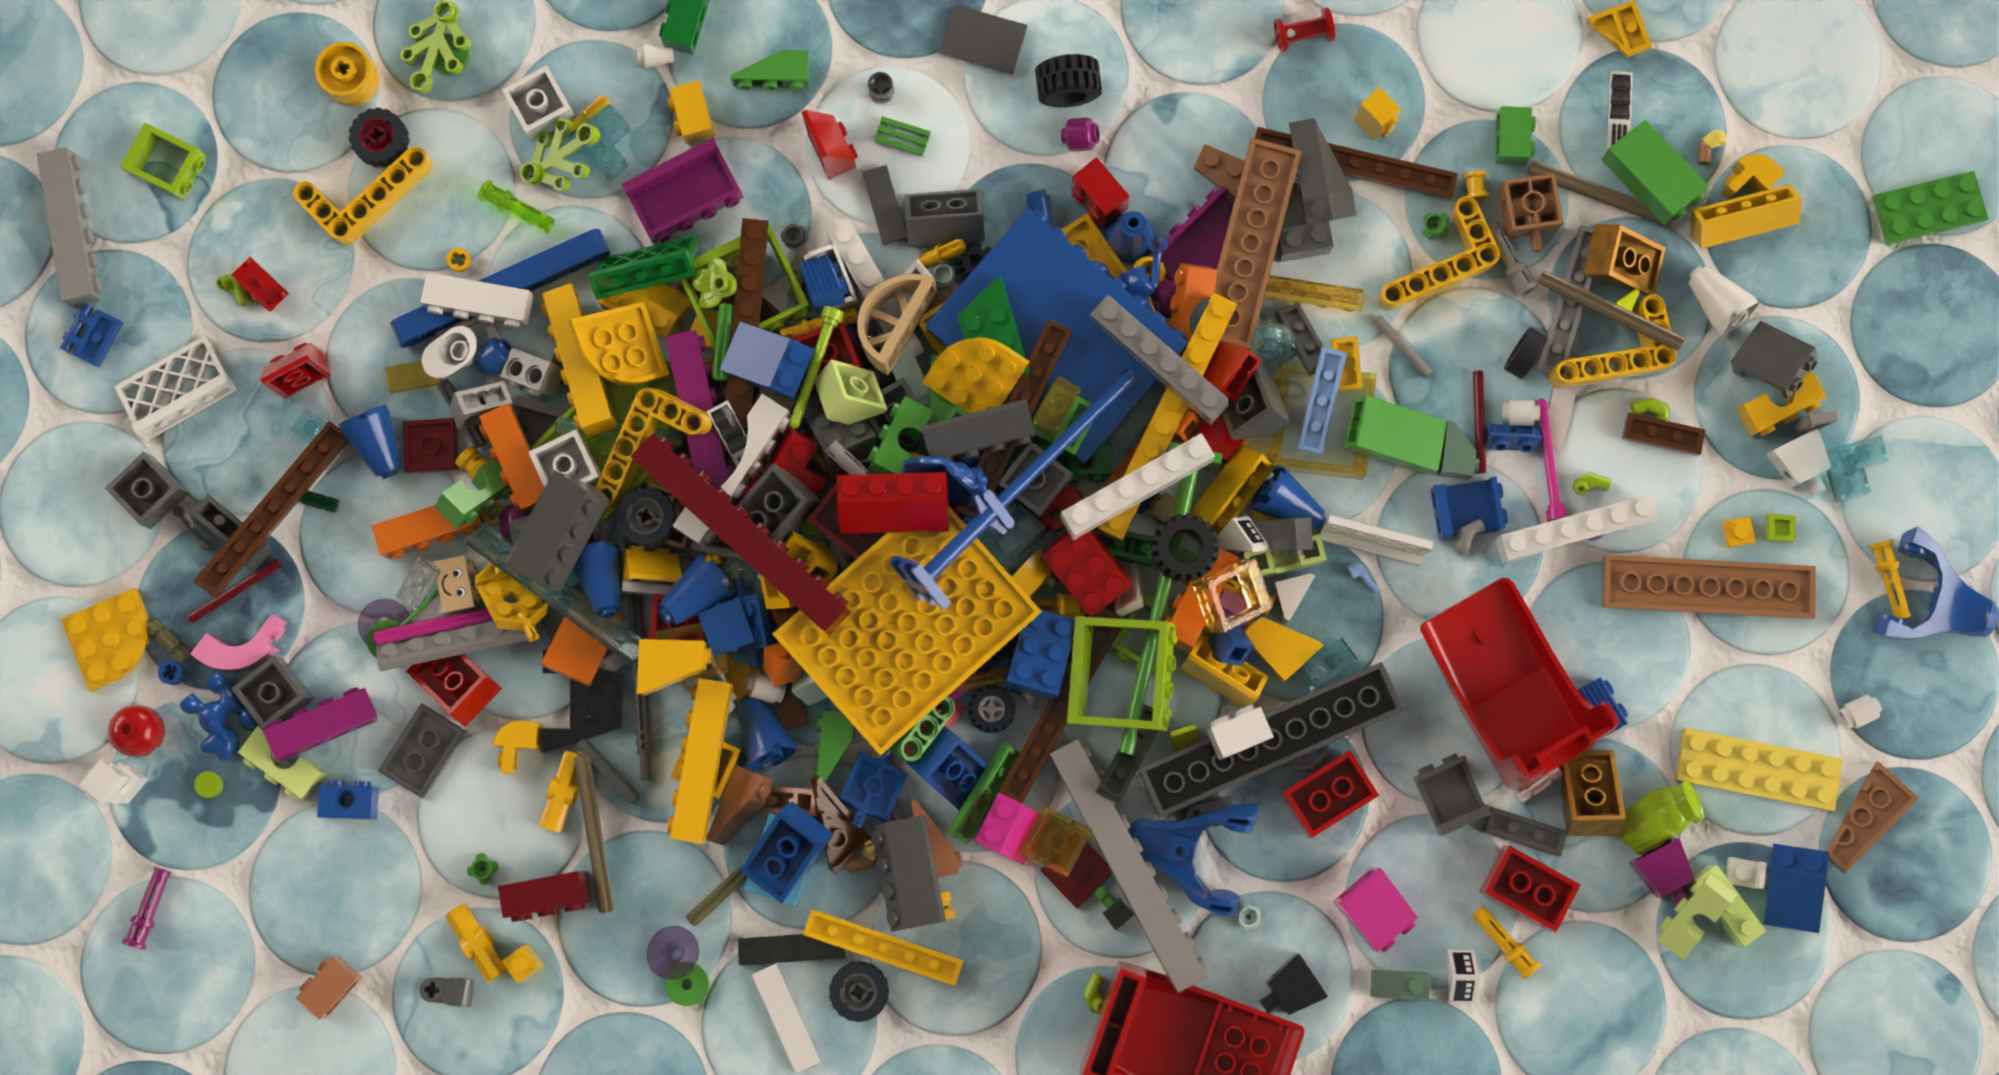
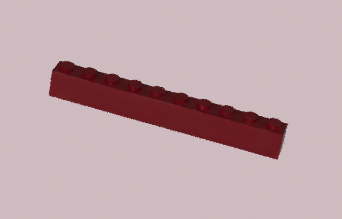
M652 433L630 457L830 636L851 613L846 607L849 602L838 592L834 595L826 589L829 584L818 574L815 577L811 576L807 572L809 566L798 556L792 559L787 554L790 549L779 539L773 542L768 537L770 531L759 521L754 525L748 519L751 514L740 504L735 508L729 502L732 497L721 487L715 490L710 485L712 479L702 470L696 473L690 467L693 462L682 452L677 456L671 450L674 445L663 435L658 439Z

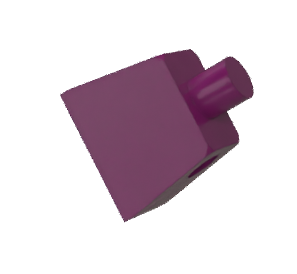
M1679 838L1670 839L1655 850L1649 851L1629 862L1632 869L1654 896L1664 897L1669 894L1676 906L1683 897L1687 900L1690 898L1684 885L1693 881L1694 875Z

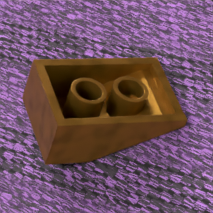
M1595 224L1583 274L1598 282L1628 291L1638 289L1639 294L1645 296L1655 294L1666 247L1620 224Z
M1614 750L1586 751L1562 765L1563 813L1567 836L1621 835L1626 816Z

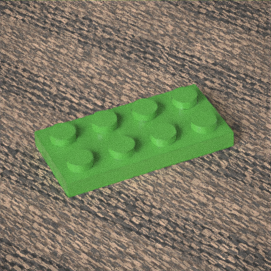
M1974 171L1875 194L1872 197L1886 245L1982 223L1989 219Z

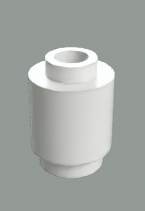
M1509 400V402H1503L1502 423H1509V426H1534V421H1540V405H1535V400Z
M756 671L753 676L749 675L745 690L749 691V697L769 703H774L775 701L781 703L786 691V684L773 687L765 673Z
M1866 694L1844 704L1843 708L1838 710V713L1847 729L1853 727L1857 729L1880 718L1879 712L1882 711V707L1876 697L1871 698Z

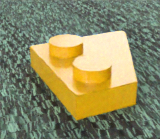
M1635 0L1587 17L1588 24L1626 58L1652 49V43Z

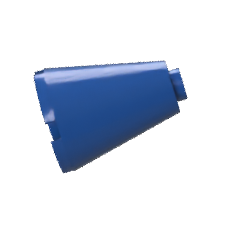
M1130 211L1118 216L1109 224L1105 233V239L1121 262L1132 265L1140 258L1151 255L1152 252L1148 244L1150 241L1156 244V233L1152 224L1141 213Z
M386 404L338 424L341 432L376 477L381 475L384 480L398 474L396 469L401 466L390 412Z
M1277 465L1271 472L1274 475L1269 480L1266 479L1254 494L1251 502L1255 505L1251 506V509L1275 519L1311 517L1312 530H1318L1326 519L1324 516L1325 510L1285 467Z
M609 541L587 544L572 571L594 613L602 618H611L617 615V611L621 609V550L617 543L614 547L612 542Z
M700 555L693 561L659 603L660 610L658 614L666 624L671 622L673 625H677L698 615L702 611L715 607L716 603L722 604L734 597V591L729 592L726 587L730 582L712 560L706 563L703 560L706 557L705 555Z
M749 696L739 701L737 713L749 770L753 772L765 770L764 765L772 763L773 767L777 766L796 753L795 748L798 749L796 742L764 701Z

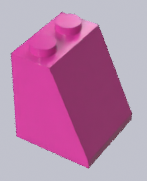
M998 793L975 842L1024 865L1046 817Z
M1372 867L1332 901L1374 952H1379L1380 950L1385 952L1395 944L1393 939L1400 933L1405 935L1416 926L1414 921L1418 918L1380 867Z

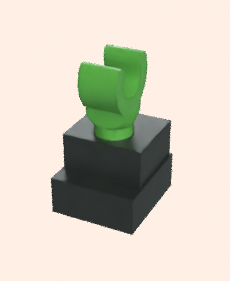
M1103 886L1094 891L1098 899L1107 908L1103 915L1115 931L1134 916L1121 899L1115 902Z

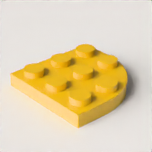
M644 302L574 318L569 321L580 355L586 364L602 378L621 385H639L667 378L670 375Z
M983 337L960 340L950 345L938 356L922 383L970 414L1003 405L1029 364V361L996 340Z
M132 588L61 619L87 688L91 692L129 675L140 664L147 644L149 645L150 634L146 631L150 623L139 591L136 588Z

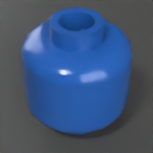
M494 337L489 339L476 350V367L483 374L488 373L492 376L501 374L512 346L503 338L498 339Z

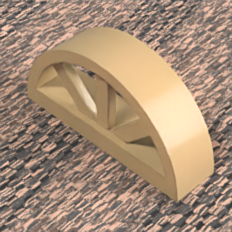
M922 274L896 276L875 287L863 301L857 320L859 338L868 360L882 373L890 374L938 291L935 278ZM915 292L907 304L904 294ZM897 296L902 311L899 319L878 310L880 306ZM872 318L894 327L892 332L868 339V328ZM884 344L880 353L873 348Z

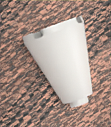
M1699 266L1689 275L1691 279L1688 284L1716 334L1720 337L1729 335L1744 324L1742 320L1747 315L1751 317L1761 304L1755 296L1709 266L1704 268Z

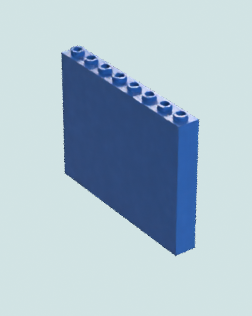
M1028 207L929 320L925 328L947 348L957 341H963L964 338L957 316L996 278L1001 277L1004 281L1026 360H1029L1048 319L1073 330L1034 412L1051 383H1055L1073 395L1080 396L1093 404L1127 368L1132 369L1139 379L1092 423L1076 454L1072 455L1085 466L1159 381L1092 323L1090 314L1109 295L1179 356L1188 346V342L1185 341L1187 336L1178 328L1172 330L1165 324L1167 319L1157 311L1152 313L1145 307L1147 302L1137 294L1132 296L1125 290L1127 286L1117 277L1112 279L1106 274L1107 269L1097 260L1092 262L1086 257L1088 253L1083 247L1077 243L1073 246L1066 240L1068 236L1063 230L1057 226L1053 229L1046 223L1048 219L1037 209L1033 212ZM1017 383L1015 384V386L1013 387L1012 391H1011L1010 394L1008 395V397H1007V400H1008V401H1009V399H1010V397H1011V395H1012V393H1013V391H1014V389H1015Z

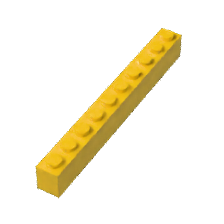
M1214 292L1182 356V359L1202 376L1237 306V303ZM1166 389L1124 476L1166 453L1188 408V405L1170 389ZM1141 502L1101 524L1098 528V533L1122 543Z

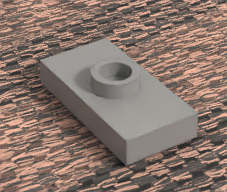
M1822 411L1807 413L1806 418L1794 424L1795 433H1807L1817 428L1820 431L1837 422V412L1822 413Z

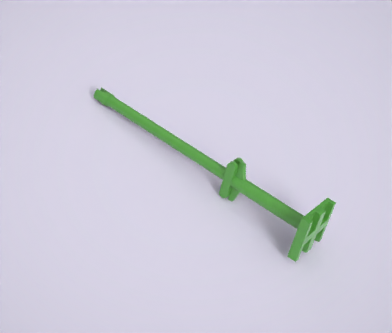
M1171 442L1167 452L1181 444ZM1213 452L1215 458L1203 468L1216 471L1221 465L1223 454ZM1199 470L1180 480L1172 517L1180 513L1181 515L1189 513ZM1179 533L1170 541V554L1180 563H1192L1196 560L1197 554L1182 546L1184 533ZM1148 543L1147 549H1150L1151 543ZM1150 549L1147 552V559L1154 561L1151 558L1152 551ZM1160 572L1149 621H1163L1172 579L1164 577L1162 572ZM1147 629L1127 719H1141L1158 645L1159 630ZM1124 729L1118 752L1134 754L1138 729Z

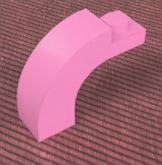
M271 614L254 638L240 646H229L215 635L205 633L190 655L210 667L225 671L242 672L255 669L279 652L280 649L272 643L282 637L287 622L281 617Z

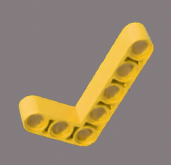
M409 148L341 212L311 182H299L294 187L293 195L296 201L339 244L347 246L354 243L432 170L433 164L431 158L422 148ZM423 157V162L420 165L413 166L416 158ZM398 175H405L402 182L394 183ZM313 191V195L310 199H303L304 195L307 192ZM378 193H386L382 200L376 201ZM325 209H330V214L326 218H321V213ZM362 209H366V215L358 219L357 213ZM348 227L346 234L338 236L340 228Z
M1468 196L1462 197L1451 211L1452 220L1466 251L1386 284L1378 297L1382 308L1389 311L1395 310L1493 268L1500 257L1499 248L1475 199ZM1459 207H1467L1471 214L1468 216L1461 214ZM1472 229L1479 231L1481 238H1473L1469 231ZM1480 253H1488L1492 261H1483ZM1457 263H1465L1468 266V271H1460L1457 268ZM1433 273H1442L1445 281L1439 282L1435 280ZM1413 281L1419 283L1421 291H1413L1409 283ZM1392 291L1396 293L1398 300L1394 302L1388 300L1386 292Z
M1656 294L1648 295L1634 305L1633 313L1671 330L1666 306L1660 296ZM1646 304L1651 307L1652 313L1647 311ZM1637 332L1641 348L1564 360L1549 370L1548 381L1555 388H1567L1658 373L1675 363L1677 359L1676 350ZM1657 354L1662 356L1663 363L1658 360ZM1633 358L1638 360L1639 367L1634 364ZM1609 362L1614 364L1615 371L1610 369ZM1584 366H1588L1590 368L1591 375H1588L1585 372ZM1560 369L1566 372L1567 379L1560 375Z
M643 388L638 391L596 485L605 495L608 489L612 493V500L608 502L606 508L620 505L621 499L626 497L639 468V465L627 452L626 447L629 442L633 444V454L652 433L654 434L659 420L690 435L706 434L710 431L713 424L708 413L657 388ZM650 394H653L655 402L650 407L647 399ZM673 405L678 410L675 418L670 414V409ZM696 416L699 417L701 422L697 430L693 426V419ZM639 418H642L644 421V427L641 431L637 427ZM618 466H621L623 469L621 478H618L616 475Z

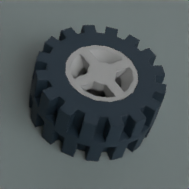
M994 685L984 686L971 697L968 705V714L973 725L980 731L998 733L1005 730L1012 723L1015 716V703L1012 696L1005 689Z

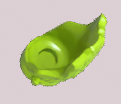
M1686 780L1675 787L1668 786L1650 791L1643 798L1625 809L1626 821L1620 837L1638 855L1655 850L1668 840L1683 833L1691 821L1697 824L1704 819L1700 796L1692 784Z

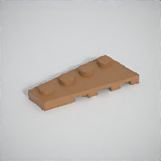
M1204 144L1194 170L1219 189L1225 185L1228 188L1227 192L1235 199L1245 161ZM1295 182L1293 183L1287 209L1298 187V184Z
M1879 761L1875 762L1826 849L1829 852V861L1843 874L1919 799Z

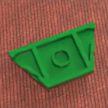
M998 277L957 316L963 338L967 340L983 337L996 340L1026 359L1004 281L1001 277ZM1028 365L1022 374H1030Z

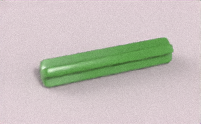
M726 303L719 305L713 368V379L717 381H727L728 374L719 371L731 344L734 307Z

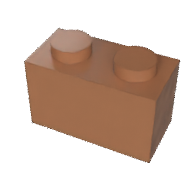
M340 956L326 958L317 968L320 972L313 979L311 977L308 978L300 986L299 990L301 993L296 997L319 1020L327 1018L363 978Z

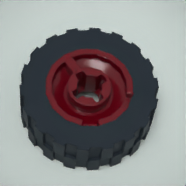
M377 107L376 109H367L365 112L358 114V117L353 120L352 126L349 128V142L351 143L352 150L364 163L371 164L373 167H387L408 150L409 132L401 119L388 109L384 110ZM378 134H383V136H381V138L379 139V142H377L375 140V137Z

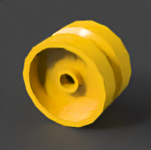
M345 41L333 43L323 49L317 57L315 64L316 79L330 98L340 105L349 107L362 105L372 99L377 92L380 82L379 71L364 49L355 43Z

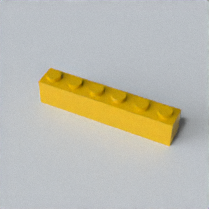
M570 283L542 293L545 302L541 304L542 311L546 319H550L551 325L547 326L552 341L556 340L557 343L554 352L558 362L563 364L564 370H561L560 373L564 384L569 385L570 388L567 397L571 407L576 409L577 415H574L573 418L579 431L583 430L586 436L590 438L618 428L604 378L595 373L583 360L569 325L571 319L585 316L578 292Z
M698 678V684H693L691 699L695 701L693 710L688 711L686 726H690L688 737L684 736L681 748V752L685 753L684 762L679 763L677 770V779H680L679 790H674L672 806H676L674 817L670 816L667 826V832L671 833L670 839L701 844L706 843L733 690L731 683Z

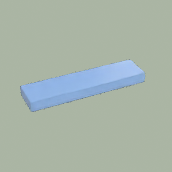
M1321 347L1297 449L1323 455L1347 352Z

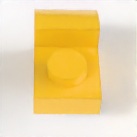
M1746 155L1731 167L1734 173L1724 182L1727 187L1721 193L1729 199L1745 183L1756 193L1766 191L1786 171L1766 155Z
M795 531L791 532L784 542L790 549L787 554L792 559L798 556L809 566L807 572L811 576L815 577L818 574L829 583L837 573V561L834 555L818 540L815 539L812 542Z
M514 721L498 731L493 745L503 747V752H499L498 768H501L500 773L516 775L519 748L540 750L542 723Z

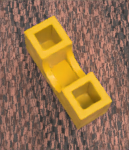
M1812 371L1811 373L1808 372L1804 377L1800 390L1797 393H1793L1789 399L1786 398L1784 407L1773 404L1765 393L1737 408L1736 411L1751 437L1757 433H1760L1763 437L1776 430L1774 425L1780 421L1786 425L1799 418L1797 413L1803 409L1809 413L1820 407L1819 401L1826 398L1827 395Z

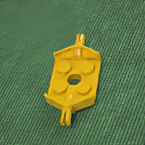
M487 549L483 555L489 565L475 576V586L496 627L525 632L529 642H533V639L534 641L538 640L539 634L535 630L534 625L547 614V603L543 605L529 578L504 563L505 560H498L494 549H490V552ZM514 598L517 602L510 604L504 601V599Z

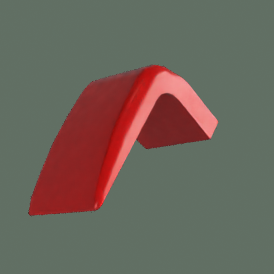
M1119 961L1109 984L1079 1074L1291 1075L1305 1030L1299 1024L1196 986H1191L1176 994L1166 975Z

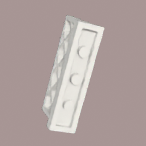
M206 335L115 386L131 419V426L135 434L146 442L237 391ZM205 345L207 353L204 360L195 359L196 350ZM178 360L185 361L181 373L171 371L174 362ZM191 363L202 365L198 377L187 375ZM208 366L217 368L220 375L211 380L204 379ZM155 373L162 374L158 386L148 384L151 375ZM169 375L179 378L175 390L165 388ZM185 379L196 382L193 390L188 393L181 392ZM132 386L140 387L135 399L127 398L124 391ZM146 388L156 390L152 403L142 401ZM163 392L173 394L169 404L165 406L158 405ZM139 406L150 407L148 415L138 420L136 415Z
M1328 514L1324 515L1326 519L1320 530L1323 542L1416 566H1421L1423 556L1432 550L1434 543Z

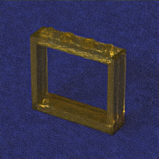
M1283 363L1280 370H1276L1274 382L1278 385V392L1285 410L1287 407L1290 374L1309 376L1303 365ZM1361 372L1363 384L1361 396L1369 395L1374 397L1377 373ZM1284 426L1270 435L1273 436L1272 446L1267 448V459L1274 467L1282 465L1290 472L1363 480L1367 475L1368 456L1355 452L1354 466L1281 458Z

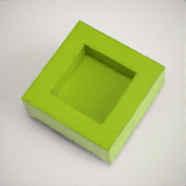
M1766 515V541L1795 542L1796 516Z

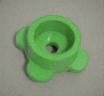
M1444 212L1441 214L1427 213L1424 216L1425 229L1423 230V235L1426 238H1431L1432 236L1445 238L1449 234L1447 229L1448 214ZM1435 223H1438L1437 228L1434 227Z
M479 853L476 855V860L467 868V874L470 877L479 879L480 884L487 885L490 883V877L493 873L499 870V864L496 861L492 862L487 859L486 854ZM482 866L485 867L484 872L481 871Z

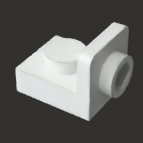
M1728 857L1725 876L1732 885L1752 889H1764V885H1767L1770 873L1766 862Z

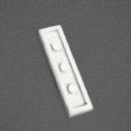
M773 964L752 974L795 1073L821 1062L778 964Z

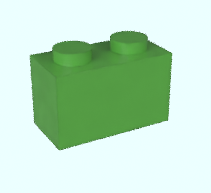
M1500 107L1496 113L1495 163L1526 165L1529 159L1534 156L1535 141H1531V132L1535 130L1536 118L1532 116V108Z

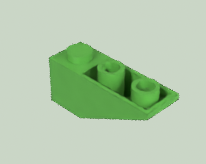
M782 50L731 74L732 85L740 90L762 87V89L767 91H774L777 88L802 91L803 88H809V52L806 50Z
M823 710V716H818L817 732H821L820 743L816 742L814 749V758H818V768L813 769L812 776L814 774L818 775L826 784L854 742L855 726L842 712Z

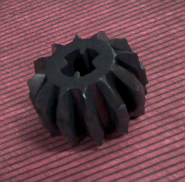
M978 242L976 249H973L972 244L968 243V251L959 254L961 257L954 258V263L959 265L955 268V273L962 274L960 278L962 282L975 269L971 267V261L974 260L976 263V260H979L981 262L991 251V247L988 246L981 250L982 243Z

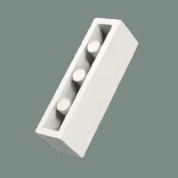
M427 272L420 303L427 308L429 313L443 315L444 311L453 313L454 317L460 319H468L469 316L478 317V321L494 324L495 320L504 322V325L507 327L519 328L520 325L528 326L534 296L529 290Z

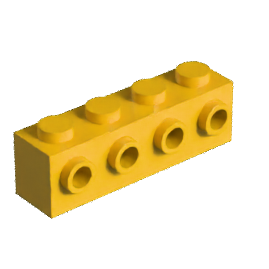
M1789 184L1692 209L1691 235L1702 249L1799 224L1802 198L1792 185Z
M1241 444L1190 513L1195 517H1203L1202 520L1206 523L1209 522L1212 525V530H1216L1218 535L1232 518L1239 516L1275 467L1262 453ZM1188 534L1193 540L1198 542L1194 536Z

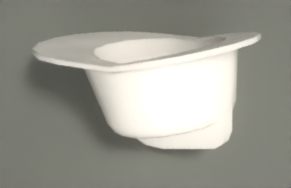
M455 326L431 342L425 348L422 355L424 371L434 378H445L461 368H467L472 365L476 360L475 353L479 347L474 332L465 326Z

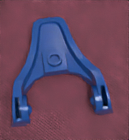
M1919 526L1903 533L1898 551L1911 558L1924 559L1937 570L1938 586L1934 588L1928 609L1930 613L1923 622L1913 628L1907 627L1905 621L1893 615L1880 614L1877 616L1873 632L1896 639H1913L1933 633H1959L1980 637L1990 635L1996 628L1999 618L1996 603L1966 585L1953 570L1941 547Z
M1259 803L1223 806L1195 817L1176 821L1142 818L1132 822L1129 834L1131 838L1137 837L1143 848L1140 854L1144 862L1149 860L1152 866L1174 880L1186 893L1190 901L1199 907L1220 915H1236L1241 897L1230 890H1209L1196 872L1195 859L1199 839L1205 828L1213 823L1222 824L1225 828L1234 832H1252L1257 820Z

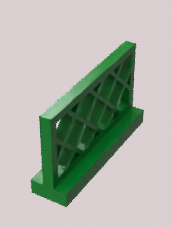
M699 235L602 258L597 271L589 272L587 276L596 300L695 276L696 270L693 262L701 242Z

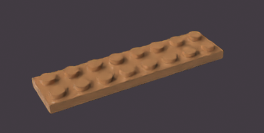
M1255 138L1250 140L1217 265L1218 273L1214 293L1237 303L1236 309L1220 340L1222 342L1242 346L1249 350L1251 348L1302 152L1300 150Z
M1623 555L1603 556L1602 608L1798 619L1815 618L1816 566Z

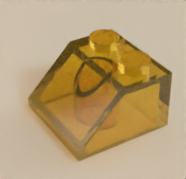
M1045 806L1020 853L1025 860L1038 867L1068 878L1093 830Z

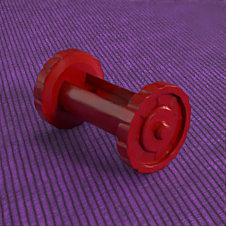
M1328 7L1322 8L1321 17L1287 25H1284L1280 18L1274 20L1275 38L1281 53L1287 52L1288 43L1323 35H1325L1328 42L1335 40L1334 21ZM1289 29L1294 30V37L1290 38L1287 35Z

